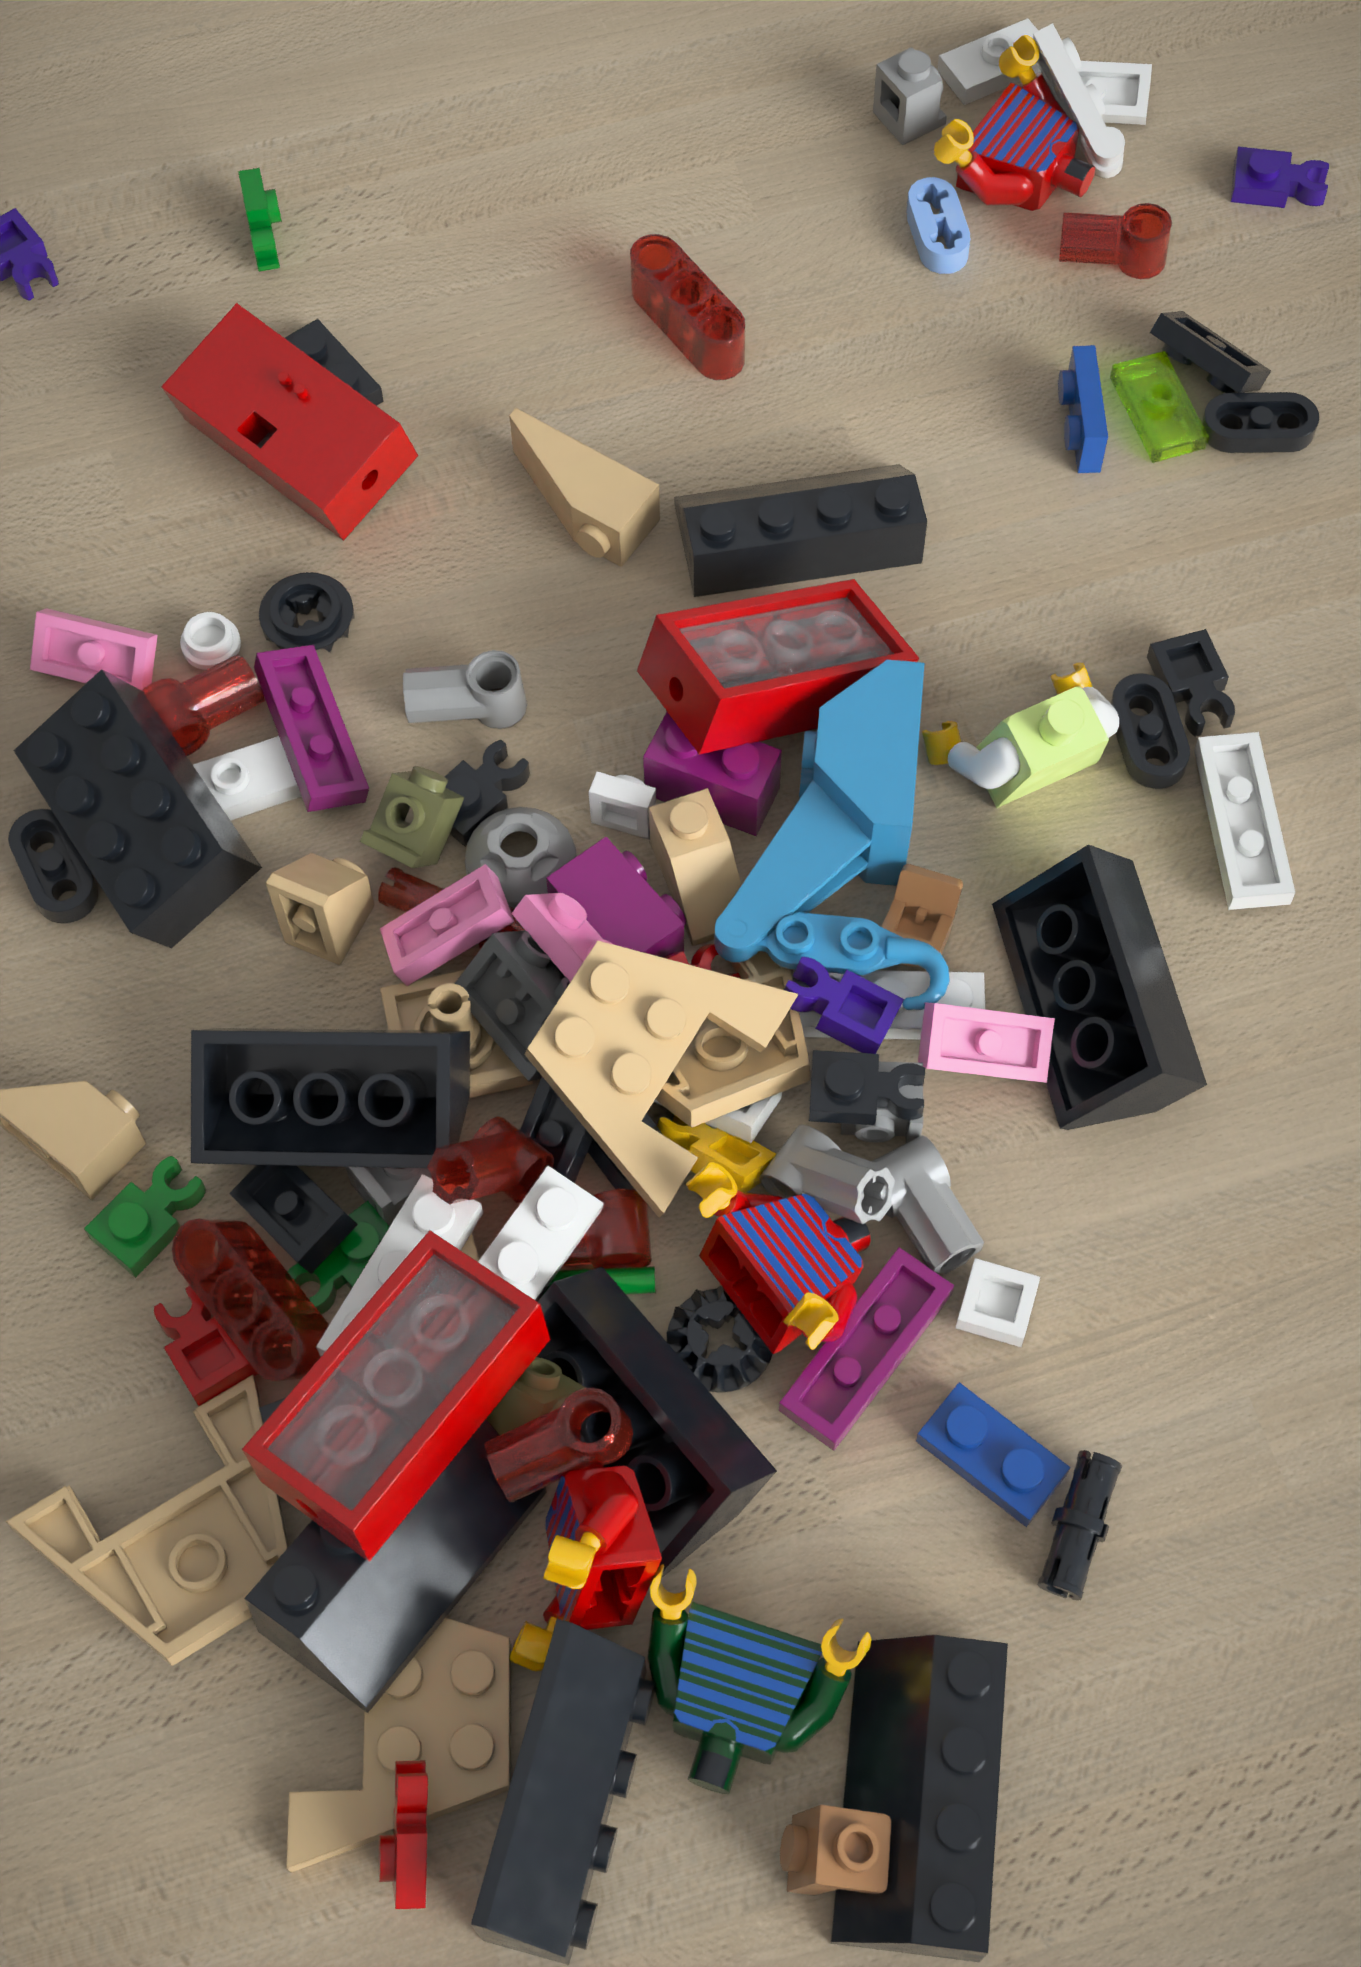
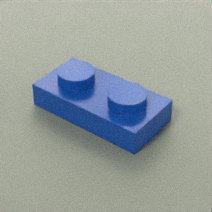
M1095 345L1073 346L1068 370H1060L1058 378L1060 405H1069L1070 415L1065 417L1064 423L1065 448L1067 451L1075 450L1078 473H1100L1108 440V431Z
M960 1382L918 1432L916 1438L918 1444L1025 1527L1030 1524L1071 1468Z

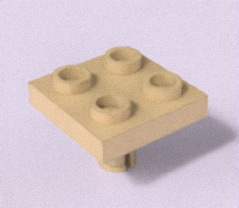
M464 970L419 979L408 986L400 983L380 988L388 1030L470 1031V1098L533 1084V1081H528L472 1015L470 1010L471 1003L468 1001V992L462 986L455 984Z

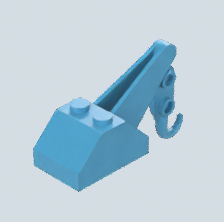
M886 660L820 707L817 732L805 731L799 801L735 896L716 920L714 945L717 953L722 958L730 962H743L752 958L759 951H763L776 964L787 969L796 970L801 957H809L820 962L827 969L828 973L844 974L846 970H849L857 975L870 974L876 970L901 963L919 965L928 972L930 985L926 992L921 995L905 998L903 1007L906 1010H923L925 1002L937 1003L945 995L950 982L949 968L942 954L930 944L916 939L903 938L868 919L809 913L857 875L865 883L897 886L900 872L907 862L913 824L925 663Z

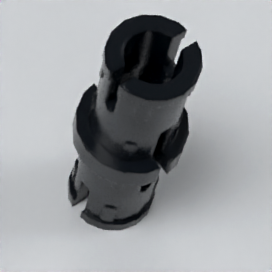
M1087 1450L1079 1451L1073 1472L1074 1475L1063 1507L1055 1509L1051 1524L1057 1527L1048 1558L1037 1584L1043 1590L1063 1598H1067L1068 1593H1070L1069 1598L1076 1601L1082 1599L1087 1574L1097 1543L1104 1542L1109 1526L1104 1524V1520L1118 1474H1120L1122 1469L1120 1462L1101 1453L1093 1452L1091 1459V1453Z

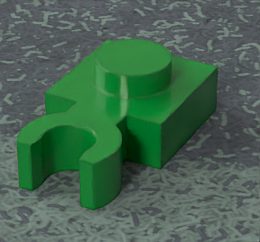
M260 167L238 171L258 271L278 269L280 264L272 224L282 222L276 190H264Z
M173 1156L165 1158L156 1166L152 1175V1185L145 1193L134 1183L130 1182L84 1228L86 1234L94 1243L135 1278L182 1231L178 1220L172 1215L176 1211L193 1208L203 1199L206 1193L202 1180L197 1176L191 1179L184 1188H169L171 1181L182 1171L178 1160Z
M368 1200L349 1214L358 1225L312 1274L297 1263L284 1276L286 1285L291 1292L309 1281L320 1284L319 1291L304 1303L312 1317L320 1316L332 1307L336 1299L337 1290L346 1284L350 1290L352 1289L389 1229V1225L382 1219Z

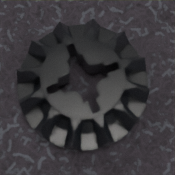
M314 572L298 573L278 581L267 591L259 608V621L266 641L271 640L279 649L314 645L316 650L324 648L331 653L335 641L339 638H348L349 625L352 619L355 618L352 599L347 589L336 579ZM312 609L317 610L318 622L307 620L303 626L298 624L297 613L307 615Z
M722 1286L706 1291L696 1289L692 1296L682 1305L675 1306L666 1332L667 1343L708 1391L719 1393L739 1390L753 1383L766 1370L772 1358V1352ZM732 1317L735 1318L732 1338L739 1344V1348L736 1346L732 1348L723 1344L716 1352L712 1351L706 1359L709 1335L702 1329V1325L705 1327L709 1325L712 1328L719 1329L725 1322L729 1323Z

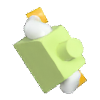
M1079 662L1073 664L1075 672L1069 675L1058 677L1054 673L1050 676L1057 693L1056 696L1002 720L977 747L967 742H961L958 724L955 721L943 722L942 730L940 731L923 730L922 735L928 761L931 765L949 764L954 771L979 787L987 789L996 808L1096 764L1103 754L1109 741L1108 738L1118 730L1119 717L1110 702L1097 689L1093 688L1084 663Z

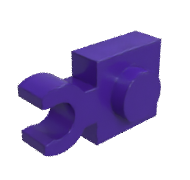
M1238 146L1234 160L1231 202L1285 208L1287 198L1295 197L1304 205L1321 206L1324 204L1328 190L1325 180L1329 170V163L1321 160H1309L1301 165L1291 164L1292 152Z
M16 208L1 215L0 281L13 276L18 293L28 301L34 298L29 283L32 279L41 277L48 280L52 287L59 285L54 265L47 258L48 255L43 240Z
M801 957L793 974L794 978L806 983L809 987H802L796 982L788 980L784 988L785 991L798 994L790 1009L798 1012L813 1010L822 1016L815 1029L861 1053H877L904 1001L903 998L849 970H846L841 981L838 982L830 978L827 969L820 962L809 957Z

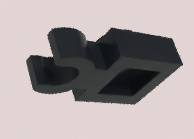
M1204 629L1151 643L1147 659L1155 677L1164 681L1170 688L1175 703L1186 702L1188 709L1185 715V725L1188 731L1194 737L1202 735L1205 725L1203 712H1211L1217 715L1224 729L1231 727L1235 715V706L1232 699L1222 692L1225 690L1229 676L1207 630Z
M502 740L495 741L487 747L483 754V764L475 770L463 760L445 776L448 780L445 788L464 797L450 835L465 847L473 831L482 821L492 814L508 808L507 796L502 791H513L520 788L527 782L530 776L529 762L524 758L518 761L512 768L503 769L498 767L508 757L506 743Z
M813 1050L809 1121L875 1125L877 1108H887L894 1116L900 1119H919L923 1116L924 1099L906 1098L899 1092V1089L905 1085L923 1086L925 1067L914 1063H905L895 1067L891 1072H879V1054Z

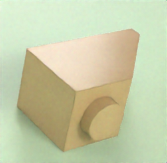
M707 788L649 807L650 845L672 898L681 908L686 918V925L684 927L692 946L714 940L717 918L723 913L741 887L730 839Z
M310 853L272 872L266 882L285 943L341 965L375 905L368 876L365 875L363 870L343 858H334L331 861Z
M87 1081L0 1090V1126L90 1200H93L146 1145L135 1123L140 1114L128 1100L115 1090H110L106 1095H103Z

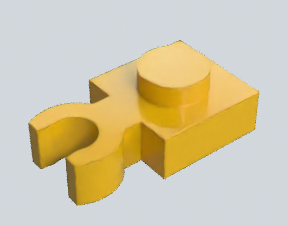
M674 1115L673 1121L661 1117L657 1124V1127L665 1137L698 1157L690 1171L697 1174L708 1163H717L730 1173L735 1180L737 1189L741 1192L747 1193L761 1183V1173L776 1155V1153L754 1140L752 1143L747 1142L718 1128L713 1129L705 1123L691 1128L676 1115Z

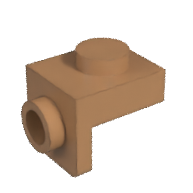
M905 864L899 875L894 900L881 927L903 938L916 939L928 943L942 954L953 927L963 889L962 880L912 864ZM902 964L905 966L920 967L919 965Z
M818 1805L792 1815V1824L786 1826L780 1846L781 1868L783 1871H788L787 1892L816 1896L837 1889L879 1894L886 1891L891 1834L890 1817L881 1813L827 1805Z

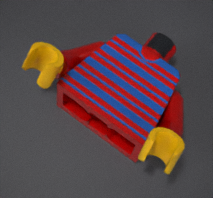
M1028 35L1021 36L1013 43V47H1008L999 58L1001 72L1010 78L1019 77L1021 83L1019 85L1009 84L973 132L966 122L960 119L952 120L942 129L943 137L935 143L934 155L938 161L944 164H950L955 161L958 164L956 166V187L976 194L984 204L1014 205L1034 211L1043 206L1056 187L1082 197L1092 182L1095 167L1075 158L1079 127L1075 121L1068 117L1058 103L1042 73L1035 74L1031 66L1039 59L1040 52L1036 41Z
M714 1162L708 1163L686 1183L688 1190L696 1192L703 1198L698 1206L702 1216L705 1218H709L712 1215L718 1217L699 1257L772 1354L784 1349L802 1333L807 1338L806 1345L812 1350L820 1342L838 1340L843 1335L858 1297L853 1285L864 1267L862 1258L858 1253L866 1250L871 1242L867 1225L845 1217L832 1221L816 1199L807 1194L784 1199L781 1196L741 1192L737 1189L735 1180L725 1168Z
M583 1445L565 1451L559 1457L562 1476L546 1516L549 1563L543 1576L545 1580L555 1583L557 1594L543 1612L544 1620L547 1622L546 1629L525 1621L516 1638L509 1658L513 1663L535 1672L543 1670L557 1619L574 1623L586 1630L633 1625L662 1560L634 1470L627 1466L603 1468L600 1452L593 1446Z

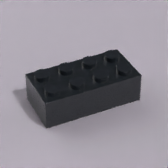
M102 669L13 750L132 934L173 948L262 868L144 692Z

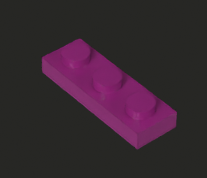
M314 645L256 653L253 668L307 812L366 803L369 786Z
M899 1247L856 1302L843 1335L836 1341L825 1342L779 1402L778 1411L834 1451L952 1296L954 1285Z

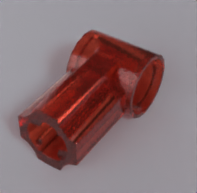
M1151 203L1137 204L1130 207L1123 216L1063 213L1059 262L1115 264L1119 266L1123 273L1132 278L1149 279L1157 276L1165 268L1172 228L1171 216L1166 209Z
M238 654L182 683L172 678L161 679L151 683L142 690L186 756L193 754L206 743L211 729L265 701L263 691L251 667L244 657H240Z
M496 1116L481 1126L471 1140L436 1148L427 1168L432 1175L433 1192L449 1205L498 1192H503L514 1202L521 1203L546 1167H553L554 1157L549 1151L505 1118Z
M630 1189L608 1190L593 1195L604 1203L602 1211L563 1266L592 1264L593 1268L596 1269L599 1267L626 1268L647 1267L650 1265L652 1256L648 1204L636 1190Z
M585 1388L575 1391L567 1397L561 1407L485 1442L484 1445L496 1480L501 1486L506 1499L514 1502L559 1481L561 1476L569 1471L582 1470L593 1464L606 1465L614 1463L624 1456L630 1447L633 1429L630 1418L612 1396L601 1389ZM595 1412H609L612 1421L606 1436L593 1443L581 1442L580 1428L585 1418Z

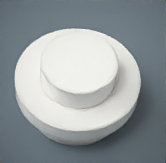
M204 612L192 617L187 622L181 635L180 645L185 659L192 666L203 670H215L228 665L236 658L240 651L241 639L238 629L230 620L218 613Z

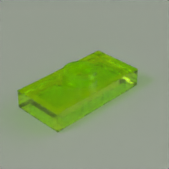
M1165 351L1112 365L1110 379L1152 463L1205 449L1209 436Z

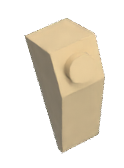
M515 408L509 415L513 452L573 541L578 543L589 555L596 558L604 557L622 567L660 520L659 484Z

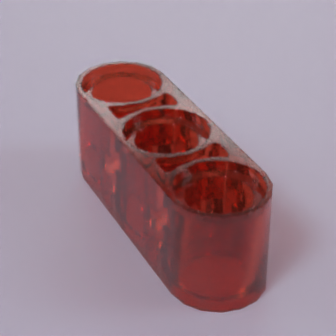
M649 234L640 237L633 243L630 249L632 296L635 302L701 374L713 380H727L735 377L742 371L745 364V318L741 311L674 240L661 234Z
M198 1218L187 1221L178 1229L172 1244L173 1261L178 1271L255 1371L264 1379L274 1382L301 1380L321 1357L316 1346L329 1324L257 1232L246 1222L234 1219ZM216 1240L218 1242L217 1258L214 1251ZM254 1289L257 1292L256 1308H254L252 1300ZM293 1338L295 1339L297 1344V1354L295 1360L292 1357L291 1352Z

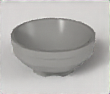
M528 807L508 808L492 814L473 831L467 843L465 855L466 874L468 875L486 864L498 876L512 913L525 895L548 894L546 877L577 857L576 847L568 829L559 819L548 812ZM517 831L527 832L534 836L537 840V845L526 856L512 857L506 854L500 847L507 835Z

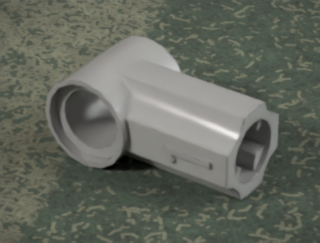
M492 650L483 652L473 658L468 665L406 669L405 673H403V694L408 723L478 718L482 724L490 728L502 729L513 726L526 713L527 700L518 662L512 655L504 651ZM503 688L502 690H499V691H495V692H492V691H491V690H493V689Z
M799 1125L760 1175V1182L770 1195L781 1196L785 1199L800 1194H807L814 1197L824 1210L861 1224L869 1220L880 1222L892 1206L891 1195L895 1179L886 1166L841 1151L837 1144L828 1136L807 1125Z
M922 1135L872 1161L886 1166L895 1179L891 1195L892 1206L886 1215L890 1218L895 1216L898 1218L927 1267L937 1274H947L966 1264L971 1257L982 1250L984 1242L951 1191V1180L947 1167L934 1144L926 1136Z

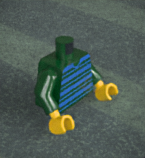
M663 1564L658 1567L650 1587L651 1598L657 1607L652 1612L647 1655L652 1681L655 1682L654 1689L657 1702L667 1714L674 1716L673 1727L675 1733L699 1742L688 1780L707 1790L729 1794L741 1756L770 1765L777 1751L782 1753L796 1752L833 1720L851 1680L852 1673L850 1669L857 1666L869 1650L872 1641L871 1636L866 1632L857 1650L847 1651L840 1647L836 1638V1633L844 1619L836 1620L824 1635L822 1644L695 1602H692L688 1616L684 1609L692 1601L697 1583L696 1574L689 1568L686 1578V1589L680 1593H671L661 1583L664 1571Z

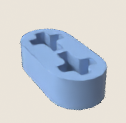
M926 177L916 181L908 192L906 213L920 260L932 272L939 274L957 272L965 266L968 260L971 240L970 231L957 193L949 182L937 177ZM929 203H932L935 209H940L939 214L933 215ZM943 236L948 249H945L942 243L937 242V237Z

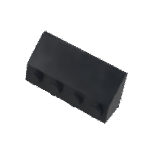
M900 464L674 497V505L694 597L921 564L923 561L927 518L916 476Z
M1088 844L992 903L1025 1015L1055 1018L1046 1085L1060 1129L1071 1130L1155 1113L1207 1085L1133 860Z
M258 1028L191 1030V1163L453 1168L470 1098V1031Z
M599 1267L553 1282L538 1301L541 1305L551 1340L537 1357L555 1363L561 1368L563 1375L586 1387L582 1398L584 1414L571 1437L545 1448L559 1464V1457L565 1451L583 1445L593 1446L600 1452L603 1468L627 1466L634 1470L662 1557L660 1565L664 1564L662 1575L664 1577L737 1517L777 1470L605 1269Z
M485 1419L370 1562L311 1520L244 1598L258 1632L369 1713L547 1493L546 1486Z
M556 1620L471 1922L472 1927L485 1942L566 1965L570 1963L573 1948L577 1947L586 1950L591 1938L598 1903L587 1901V1895L594 1870L603 1873L608 1871L618 1828L606 1825L614 1796L627 1798L637 1760V1754L626 1751L633 1723L646 1725L655 1693V1682L645 1679L647 1670L644 1656L568 1621Z
M942 1635L872 1640L869 1650L861 1662L855 1666L843 1808L881 1813L890 1817L891 1834L888 1884L886 1891L879 1894L842 1889L835 1890L831 1944L980 1962L988 1954L1008 1643Z

